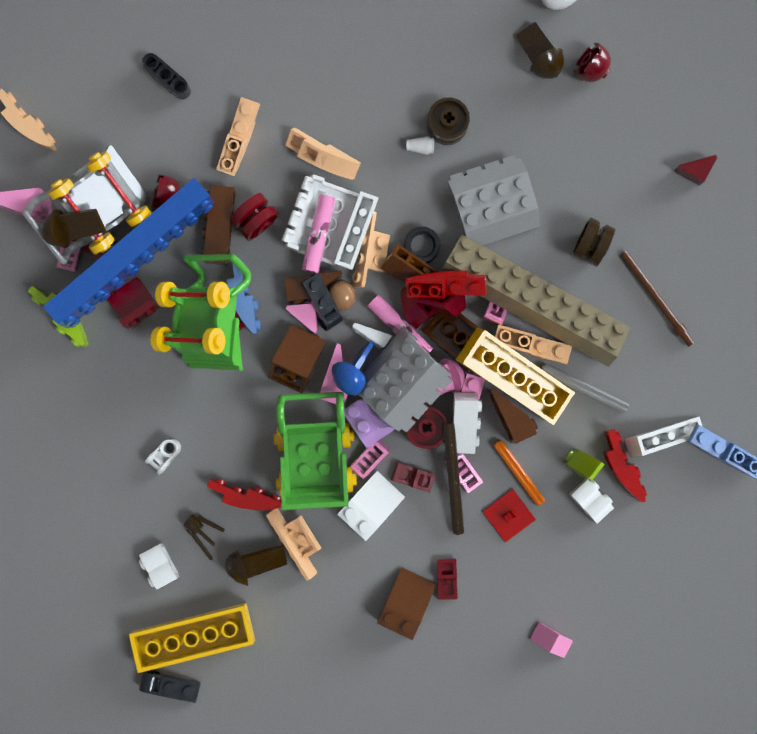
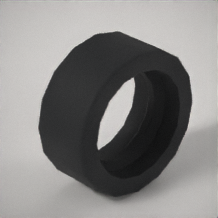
M428 227L412 229L405 238L404 248L414 254L411 249L412 239L418 235L429 236L433 242L432 252L427 256H415L426 263L432 262L440 250L438 235Z

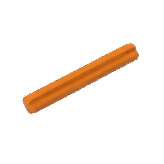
M502 440L497 441L493 445L528 495L537 506L543 504L545 498Z

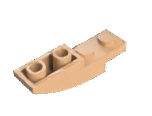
M0 89V100L6 107V109L0 112L4 118L33 143L45 149L56 151L57 148L54 145L56 141L50 133L46 134L43 128L45 126L41 120L27 115L21 107L18 108L15 102L17 100L11 92L6 93L3 89Z
M241 97L216 170L232 176L236 175L250 141L260 103Z
M297 128L291 129L285 146L297 152V157L327 172L351 180L355 179L361 162L332 145L325 146Z
M499 324L495 338L514 351L544 360L568 364L572 349L570 345Z

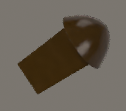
M534 22L519 32L516 37L532 62L530 71L544 79L557 78L564 64L563 50L558 47L554 48L537 23Z
M96 208L71 213H63V211L56 209L45 219L41 233L46 243L65 248L70 245L72 240L103 233L106 231V228Z
M284 545L242 556L236 550L226 558L224 568L233 580L248 586V578L287 565Z

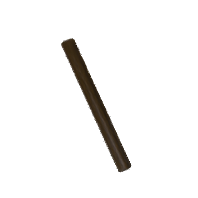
M449 422L443 425L452 529L453 534L460 535L464 533L456 433L455 424Z

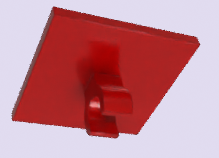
M511 489L482 511L505 543L536 520L514 489Z

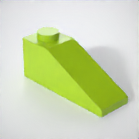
M580 449L570 450L565 456L566 461L564 463L581 478L593 480L605 465Z

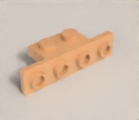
M373 212L356 259L355 272L352 276L353 287L355 288L365 287L368 270L384 272L381 267L387 257L390 235L374 231L376 212Z
M278 508L266 514L270 525L278 534L279 540L284 544L289 552V556L299 568L300 574L308 581L317 574L315 567L308 557L319 551L321 546L302 515L287 524Z

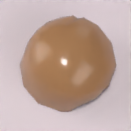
M337 281L329 288L328 291L339 311L347 310L354 305L356 290L351 283Z

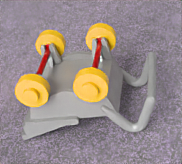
M111 144L100 153L96 152L90 156V161L71 174L72 180L69 178L56 180L51 184L52 188L34 197L22 211V215L62 265L68 262L75 250L90 244L89 249L93 254L104 253L110 249L115 239L107 231L126 218L129 226L134 227L151 215V211L147 206L140 207L147 201L148 195ZM47 199H50L54 206L63 211V213L96 208L107 233L80 238V240L70 244L61 255L55 246L45 242L42 238V229L30 214L38 204Z

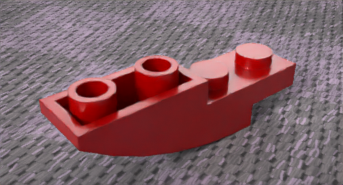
M468 271L435 272L406 278L405 280L407 298L445 299L447 295L486 296L487 293L486 275L468 274Z
M615 429L604 431L610 450L604 451L603 454L612 474L623 489L639 502H646L645 496H647V492L639 480L641 477L640 470L637 466L635 467V464L626 465L628 458L626 452L622 451L620 443H622L620 433L616 432Z
M217 477L215 480H209L207 485L208 488L224 494L221 502L234 507L249 510L282 508L280 496L273 493L269 496L264 493V489L257 486L248 488L245 494L243 493V488L235 485L233 488L226 485V481Z

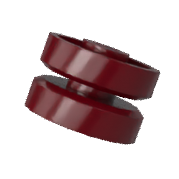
M262 193L250 197L230 217V221L236 228H242L241 234L247 241H251L261 235L279 216V213L273 206L266 207L268 200Z
M428 407L419 419H416L414 416L411 417L416 423L406 432V435L413 445L421 449H432L444 441L443 425L447 423V420L440 410ZM424 424H428L430 426L429 431L425 432L422 427Z

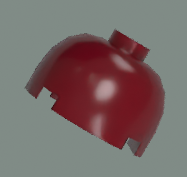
M596 42L594 43V48L588 47L576 63L579 68L577 71L574 69V75L586 82H596L601 78L604 79L610 72L611 57L609 52Z
M162 174L158 175L157 182L159 184L154 190L152 212L157 210L180 190L178 182L172 177Z

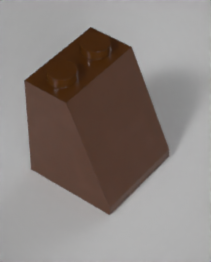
M291 325L271 361L268 378L303 394L326 341L318 335L306 332L301 327Z

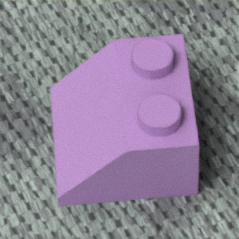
M363 399L357 400L344 409L345 417L366 448L395 430L383 421Z

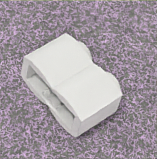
M584 479L569 495L589 518L597 524L614 509L611 505L613 501L608 495H602L598 491L600 487L594 480Z
M163 543L139 555V564L143 570H147L149 574L147 579L151 587L155 586L156 589H159L180 578Z

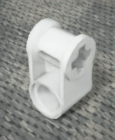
M176 439L163 441L148 456L145 463L154 467L157 470V474L160 475L180 452L181 445ZM168 443H172L174 445L175 449L173 453L167 451L166 447Z

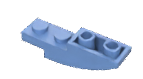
M234 264V278L227 279L228 287H236L243 281V274ZM247 287L237 295L236 311L246 327L254 335H259L258 330H261L260 318L257 319L256 311H259L258 300H254L252 295L246 296V293H249V287Z
M695 425L687 440L689 443L730 467L752 478H757L756 456L724 440L701 425Z

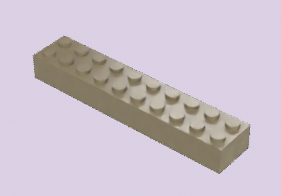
M461 235L441 271H468V274L486 275L487 293L486 296L481 297L608 367L618 357L631 328L464 235Z

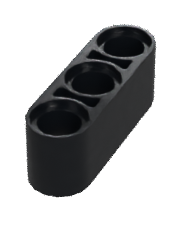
M148 53L144 55L142 64L154 79L177 98L186 99L189 97L191 89L182 76L156 54ZM156 61L154 67H148L150 62ZM164 74H171L170 78L162 79ZM180 85H184L185 89L181 92H178L177 88Z

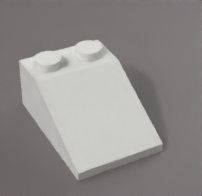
M376 471L350 499L348 506H344L337 515L367 541L405 496Z

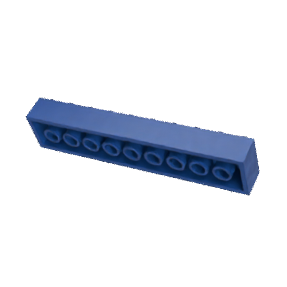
M193 178L44 305L43 308L58 325L66 328L75 327L80 323L81 317L85 314L89 315L95 310L94 306L96 304L106 301L110 297V292L121 288L125 284L124 280L129 276H135L140 271L139 268L144 263H150L158 251H164L173 238H179L188 225L190 227L199 220L198 217L202 213H208L213 208L215 202L200 183Z

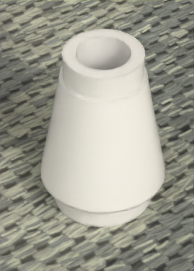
M426 136L407 139V151L425 155L434 153V138Z

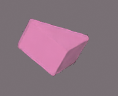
M489 302L482 320L498 326V324L502 325L507 310Z
M312 304L289 305L285 308L315 335L318 333L317 314Z
M540 622L537 623L530 637V640L542 648L563 658L573 640Z

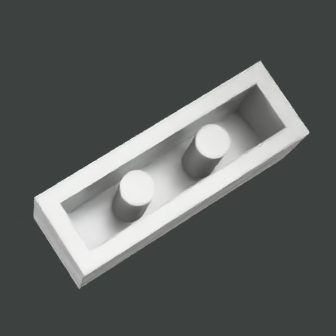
M454 392L452 423L455 424L457 453L475 454L476 447H479V435L476 434L477 429L481 427V418H478V412L482 411V400H478L477 393Z

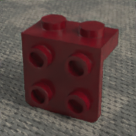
M138 277L126 283L108 298L109 303L121 318L119 320L120 323L127 329L135 328L141 323L142 319L152 316L159 308L157 302Z

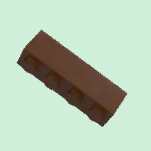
M211 185L210 191L207 190V193L215 203L213 208L204 214L207 226L203 228L202 237L205 240V246L201 248V255L230 254L233 225L230 217L234 213L236 191L234 187ZM204 261L206 264L229 265V261Z

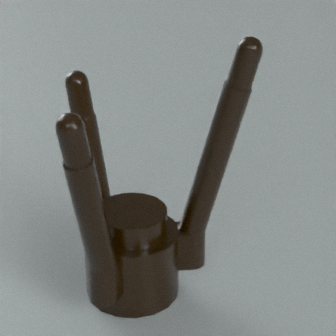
M192 514L183 526L187 528L186 531L193 537L207 557L213 560L212 555L196 534L199 533L207 542L215 546V543L201 530L204 526L202 522L221 532H224L225 529L201 515L197 517Z

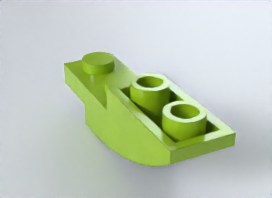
M34 286L27 291L32 295L31 299L38 305L41 303L46 305L57 295L51 292L47 296ZM54 320L52 321L56 325L55 329L62 335H69L71 337L70 341L75 346L87 347L89 345L81 322L73 328H66L58 325Z

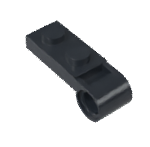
M314 273L300 282L318 314L317 319L320 326L325 331L330 330L343 321L342 315L319 273Z
M149 670L143 672L139 690L148 694L196 703L200 682L163 675L156 670Z

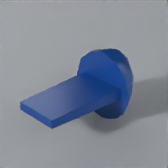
M372 340L360 349L351 364L337 362L332 366L334 382L343 393L352 396L358 395L363 390L366 380L359 369L374 345Z

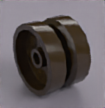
M449 97L442 98L431 106L427 119V131L430 137L434 138L435 142L442 145H453L461 141L467 132L470 122V115L466 105L458 99Z
M590 217L578 238L572 256L581 260L590 250L587 261L589 264L597 267L611 245L615 228L606 224L599 231L600 221Z

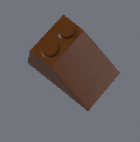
M437 313L422 329V332L456 361V358L475 329L479 327L461 313L457 317ZM457 362V363H458L461 367H463L466 371L469 370L468 368H466L465 366H463L462 364H460L459 362Z
M496 389L487 391L511 444H517L537 434L536 429L538 427L533 418L530 419L526 413Z
M401 567L379 614L377 624L413 640L436 583Z

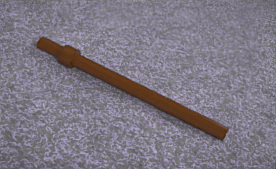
M627 251L622 253L621 257L674 327L673 331L676 335H680L688 347L694 344V341L686 332L687 328L683 323L680 324Z

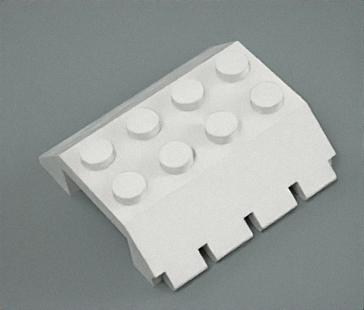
M314 174L311 177L305 176L300 188L305 193L299 192L294 207L298 208V211L292 210L287 224L292 228L285 229L281 241L286 243L285 247L305 256L319 195L331 196L336 200L321 262L353 270L379 198L362 191L359 194L325 182L323 177Z

